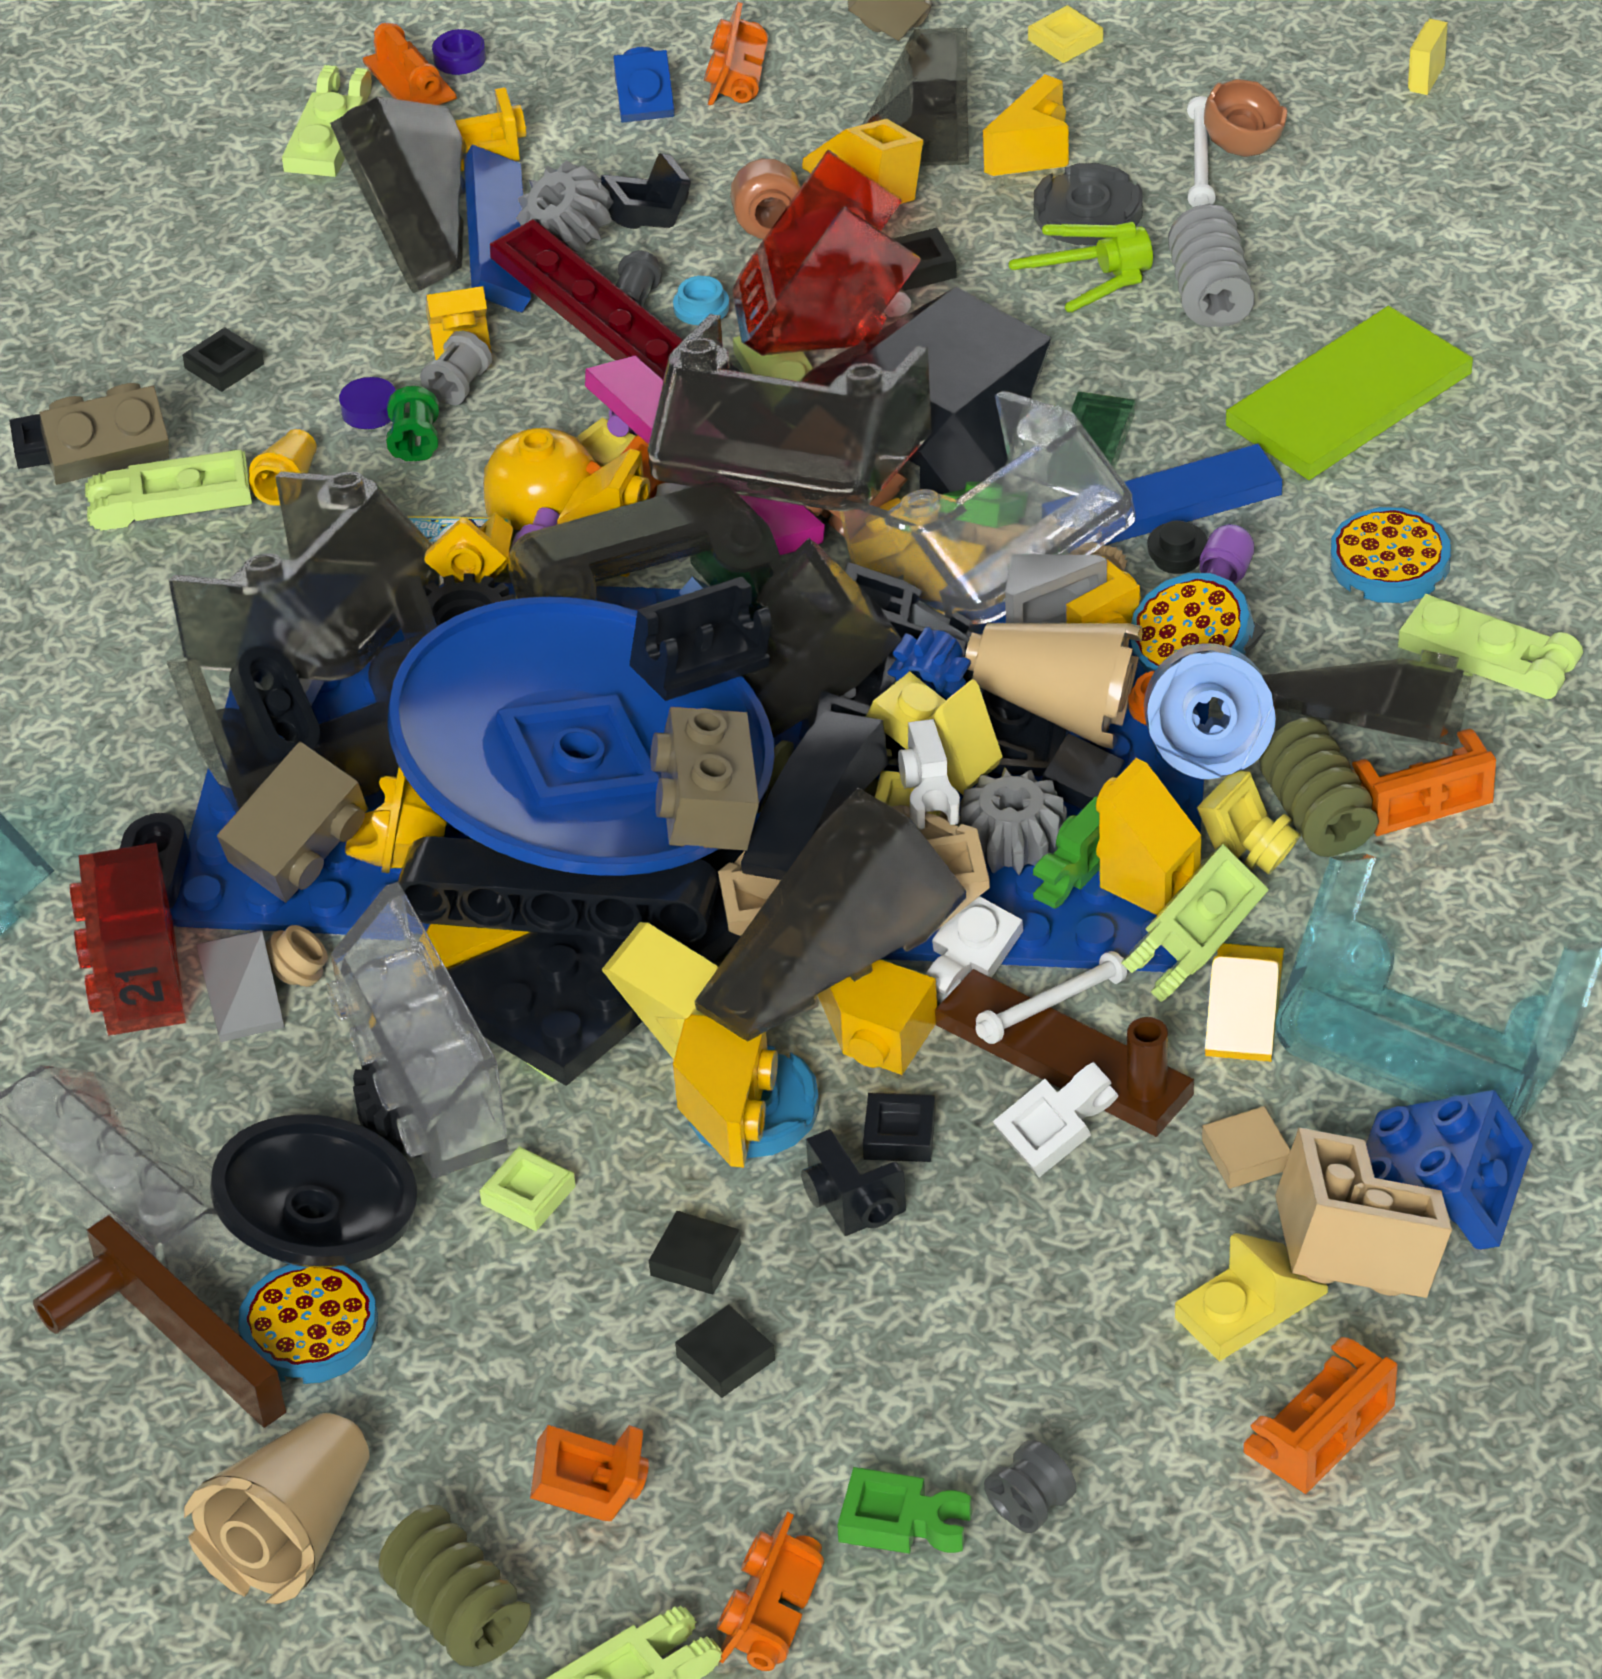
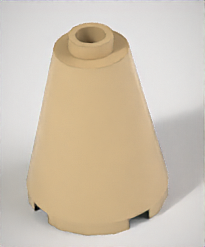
M987 623L983 634L972 632L965 658L970 659L971 664L967 670L974 671L973 679L980 688L1099 746L1113 749L1118 739L1114 734L1107 732L1110 723L1122 726L1125 719L1128 696L1133 687L1139 657L1131 655L1133 648H1129L1128 644L1129 639L1142 641V626L1130 623Z
M331 1413L318 1414L203 1482L194 1491L185 1505L184 1518L192 1513L195 1530L188 1536L193 1552L208 1572L228 1589L244 1597L248 1594L250 1586L272 1594L265 1603L280 1604L296 1598L311 1581L369 1461V1448L360 1428L347 1418Z

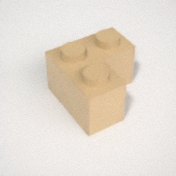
M1299 1127L1275 1194L1292 1273L1304 1275L1318 1283L1327 1284L1336 1281L1369 1287L1380 1294L1388 1296L1406 1294L1427 1298L1452 1232L1442 1191L1375 1178L1365 1140Z

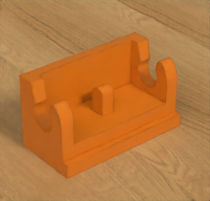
M1469 728L1457 732V736L1464 747L1454 749L1452 756L1428 763L1419 762L1412 764L1407 769L1378 776L1367 759L1352 762V766L1362 782L1361 786L1366 787L1372 797L1371 810L1376 812L1379 819V824L1374 832L1376 836L1493 803L1496 758L1491 751H1487L1472 729Z
M1340 1337L1331 1348L1340 1357L1349 1360L1356 1369L1349 1362L1333 1355L1324 1363V1370L1274 1419L1267 1416H1259L1250 1425L1257 1435L1252 1434L1244 1442L1243 1453L1305 1494L1395 1406L1397 1363L1388 1357L1382 1359L1358 1342L1347 1337Z

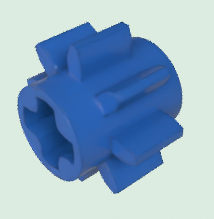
M925 627L917 640L905 633L892 652L896 660L888 670V675L895 677L896 682L910 671L928 687L946 699L951 697L966 683L963 675L970 666L971 661L963 657V651L957 639L944 631L931 630L930 627Z

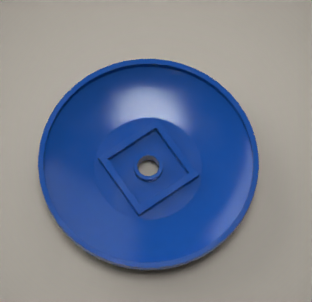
M531 597L495 602L474 608L442 623L425 635L410 650L400 665L393 682L388 706V732L396 761L407 781L435 813L465 835L499 853L548 869L597 876L636 875L672 869L694 862L718 850L717 848H704V846L669 845L666 818H659L656 815V790L658 781L662 776L661 772H653L651 770V745L655 732L664 733L670 707L747 712L759 799L758 810L765 799L773 772L774 740L764 708L751 686L742 676L665 701L629 666L637 610L595 600L570 597ZM575 751L584 759L571 757L565 752Z

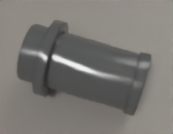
M642 250L633 251L629 255L624 256L618 265L619 279L616 286L644 307L650 290L656 288L661 281L662 272L657 258L651 253Z

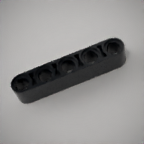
M430 836L415 840L409 847L394 890L393 901L396 908L405 917L426 924L626 939L639 922H648L678 942L686 944L700 940L706 933L719 886V876L717 871L702 859L672 869L646 874L597 876L569 873L517 860L473 839Z

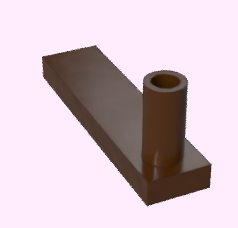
M972 969L935 1009L936 1026L1043 1080L1046 1079L1049 1083L1060 1089L1066 1086L1080 1070L1094 1062L1112 1083L1110 1086L1118 1094V1098L1104 1111L1155 1137L1164 1130L1194 1095V1079L1168 1066V1029L1161 1020L1153 1017L1138 1018L1130 1023L1127 1029V1045L1049 1007L1004 1029L1002 1040L989 1044L976 1033V1018L978 1014L989 1010L997 1015L1031 997L975 969Z
M107 1215L87 1229L94 1259L33 1300V1306L41 1321L52 1333L58 1334L108 1298L120 1292L263 1428L286 1413L277 1370L110 1215Z

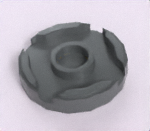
M1077 163L1065 167V174L1053 178L1052 172L1042 178L1034 190V219L1041 230L1046 224L1118 225L1134 222L1136 227L1142 219V189L1138 183L1134 185L1129 182V174L1119 168L1100 163ZM1051 236L1058 241L1074 245H1097L1098 240L1105 239L1102 237Z

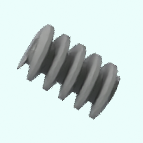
M1200 205L1183 212L1173 222L1168 233V246L1171 252L1172 263L1175 267V277L1178 281L1182 307L1191 320L1206 327H1224L1237 324L1249 315L1254 305V291L1251 288V279L1247 273L1248 266L1244 259V250L1240 244L1241 238L1237 231V222L1230 211L1219 205Z

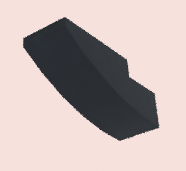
M825 711L794 750L768 795L752 831L747 851L745 850L741 861L743 874L801 884L861 819L859 795L888 765L883 720Z

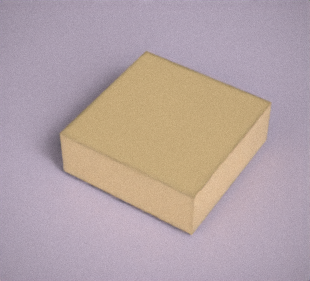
M1265 1106L1202 1125V1142L1229 1189L1284 1171L1291 1150Z

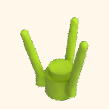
M1134 222L1118 225L1046 224L1042 227L1044 235L1102 237L1105 239L1098 240L1097 246L1012 259L1008 263V267L1011 270H1019L1097 258L1101 270L1104 273L1112 272L1116 277L1067 302L1065 310L1071 313L1122 287L1142 283L1140 271L1151 269L1153 250L1146 229L1142 226L1135 227Z

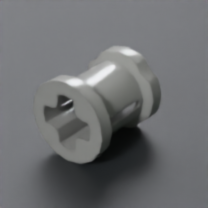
M463 330L452 333L444 343V352L438 360H432L427 363L420 374L421 384L424 388L434 393L439 402L454 406L459 405L466 399L470 391L469 384L475 376H481L492 363V353L488 346L473 333Z

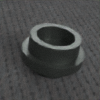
M1171 521L1156 527L1149 534L1147 540L1148 554L1156 566L1165 572L1172 574L1187 573L1197 568L1200 564V556L1206 545L1207 536L1203 530L1193 524L1184 521Z

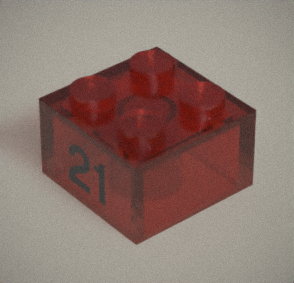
M151 843L78 855L81 882L71 883L69 887L75 921H85L86 926L85 928L74 930V938L80 969L91 967L93 969L92 974L85 975L90 1012H103L108 1036L186 1023L175 928L157 844Z

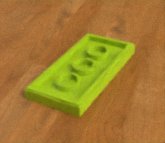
M1388 305L1226 410V426L1254 445L1259 444L1262 450L1310 481L1472 373L1473 357Z

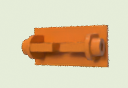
M737 3L729 21L721 18L714 32L710 49H713L714 52L709 60L704 76V81L712 83L707 105L714 104L718 93L731 97L738 103H747L758 94L762 71L761 65L764 60L768 34L759 23L740 19L743 3Z
M382 23L375 29V54L363 57V63L408 116L457 99L456 93L443 80L436 67L423 57L411 41H406L405 33L399 25Z
M789 1512L786 1513L771 1535L761 1530L758 1532L744 1558L741 1571L751 1575L744 1592L738 1589L734 1590L716 1627L717 1630L727 1634L721 1647L723 1652L721 1655L722 1659L719 1661L721 1663L725 1662L734 1648L748 1654V1663L761 1671H771L775 1668L776 1664L784 1662L787 1658L790 1645L803 1614L778 1601L782 1598L803 1609L808 1603L818 1575L824 1565V1558L820 1554L822 1546L816 1539L805 1535L793 1538L787 1534L794 1517Z

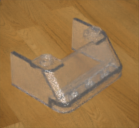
M1004 390L995 395L1009 463L965 494L954 499L937 494L929 489L916 490L904 496L902 502L888 511L846 496L837 502L851 563L910 583L923 591L919 598L920 601L948 618H951L956 611L973 621L972 624L992 622L1006 615L1005 589L1011 554L1090 555L1129 528L1136 519L1131 491L1074 413L1057 405L1046 404Z

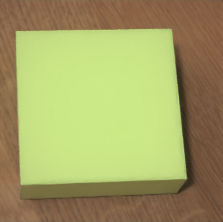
M519 1146L479 1192L482 1205L537 1231L576 1185L573 1172Z

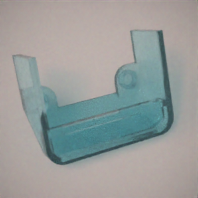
M1366 853L1330 857L1277 1013L1276 1033L1282 1046L1290 1054L1412 1104L1495 1090L1516 1122L1520 1124L1575 1040L1602 962V944L1593 941L1564 947L1548 995H1535L1520 1001L1512 1010L1504 1033L1387 987L1394 965L1393 946L1389 938L1380 929L1356 919L1377 857Z

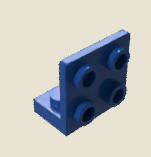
M1491 1090L1463 1096L1457 1095L1408 1106H1396L1378 1112L1366 1143L1374 1177L1441 1190L1449 1217L1459 1226L1474 1248L1482 1250L1500 1247L1533 1145L1496 1091Z

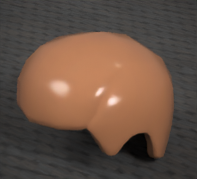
M1235 79L1223 84L1217 83L1214 86L1205 104L1204 125L1211 141L1227 153L1249 157L1262 154L1278 141L1283 132L1288 111L1286 107L1280 106L1276 96L1260 83Z

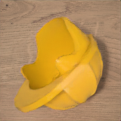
M400 767L398 768L397 777L385 776L380 778L379 785L385 794L384 803L376 810L365 813L361 827L346 842L345 853L347 855L382 867V873L388 874L391 868L403 867L409 847L415 840L430 836L444 837L447 821L435 813L407 781Z

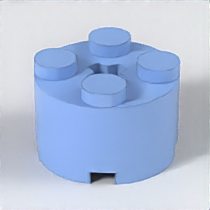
M1219 644L1186 645L1170 655L1153 673L1144 698L1146 725L1158 752L1176 770L1199 779L1221 778L1222 776L1243 770L1255 763L1269 745L1275 728L1274 700L1260 670L1249 658L1239 651ZM1212 697H1217L1220 709L1224 713L1221 719L1210 717L1205 725L1200 724V717L1194 708L1198 702L1207 704Z

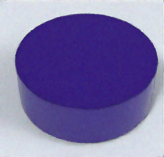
M455 29L447 31L437 37L432 44L434 65L438 70L447 74H468L479 69L486 61L484 39L478 33L471 30Z
M363 377L345 385L339 394L343 420L348 425L358 429H375L390 423L387 403L390 396L396 391L393 384L379 377Z

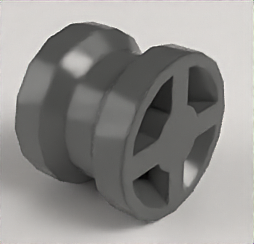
M1027 1440L1014 1452L1013 1463L1009 1467H997L985 1479L984 1490L988 1500L1001 1517L1022 1532L1034 1533L1048 1519V1509L1051 1506H1063L1076 1493V1481L1065 1461L1054 1450L1036 1440Z

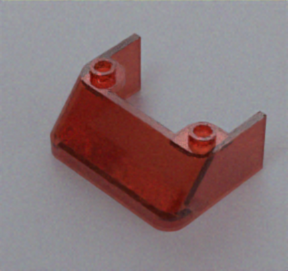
M828 149L748 260L734 284L733 298L741 342L761 356L848 348L856 346L862 340L866 343L873 341L887 319V314L884 313V310L921 261L919 256L881 231L901 204V198Z

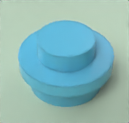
M694 276L684 280L679 285L678 292L673 299V309L676 317L682 322L691 325H709L718 322L727 315L730 308L727 292L717 279L710 276Z

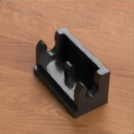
M742 576L638 609L629 666L665 701L769 667L770 656L767 654L771 631L770 611L767 607L756 610L753 616L754 623L752 622L749 615V605L752 602V586Z

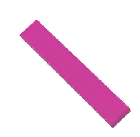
M637 356L586 368L585 387L772 558L823 543L825 525Z

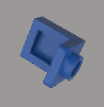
M636 47L627 50L623 55H614V76L621 123L674 117L667 50L655 51L650 47Z

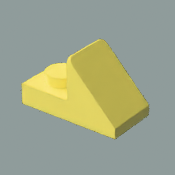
M909 671L873 700L866 715L869 718L883 720L884 732L905 749H908V722L934 719L947 758L949 782L962 795H964V790L970 789L978 783L980 775L986 776L995 769L1003 757L979 685L974 679L970 680L945 700Z
M639 922L601 969L673 1060L685 1018H688L691 1014L723 1018L729 1016L710 992L723 974L720 968L648 922Z
M1234 1233L1230 1237L1229 1269L1176 1301L1175 1319L1220 1362L1327 1294L1328 1286L1325 1283L1312 1281L1304 1275L1293 1274L1287 1247L1283 1243Z

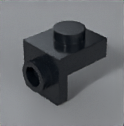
M663 153L658 154L648 179L601 175L600 178L602 180L601 184L609 191L610 197L613 200V204L608 209L611 219L617 224L630 229H637L640 226L673 227L681 207L684 206L688 199L691 185L690 178L670 154Z
M831 1129L806 1138L808 1168L801 1171L805 1191L816 1208L825 1205L844 1236L865 1228L881 1227L890 1222L896 1215L906 1211L904 1172L897 1162H891L861 1175Z

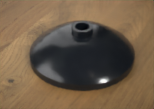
M303 1114L270 1118L255 1123L234 1135L222 1147L214 1161L210 1194L219 1219L244 1244L280 1262L303 1267L326 1268L349 1265L372 1258L400 1240L414 1217L417 1201V1184L412 1168L399 1150L382 1136L347 1120L322 1115Z

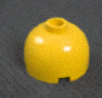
M532 428L510 435L496 446L484 468L483 486L486 514L488 517H491L494 513H497L500 517L510 519L515 530H521L523 526L533 524L537 511L542 507L550 508L560 515L579 482L590 476L586 468L591 460L595 462L593 457L577 438L561 430ZM557 526V528H556V530H555V533H556V534L558 535V537H559V534H558V526Z

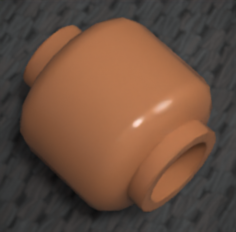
M761 158L749 162L738 171L731 184L730 198L737 222L748 234L759 239L774 240L773 233L795 227L794 218L800 217L801 213H804L805 199L797 175L787 164L776 159Z

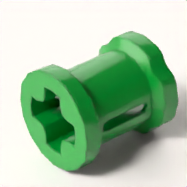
M405 386L400 388L390 396L387 403L388 417L393 422L392 428L386 435L387 449L392 456L406 462L427 460L432 457L439 444L438 432L433 426L439 415L438 399L434 393L423 387ZM407 402H410V413L405 412V404ZM416 436H421L419 446H416Z

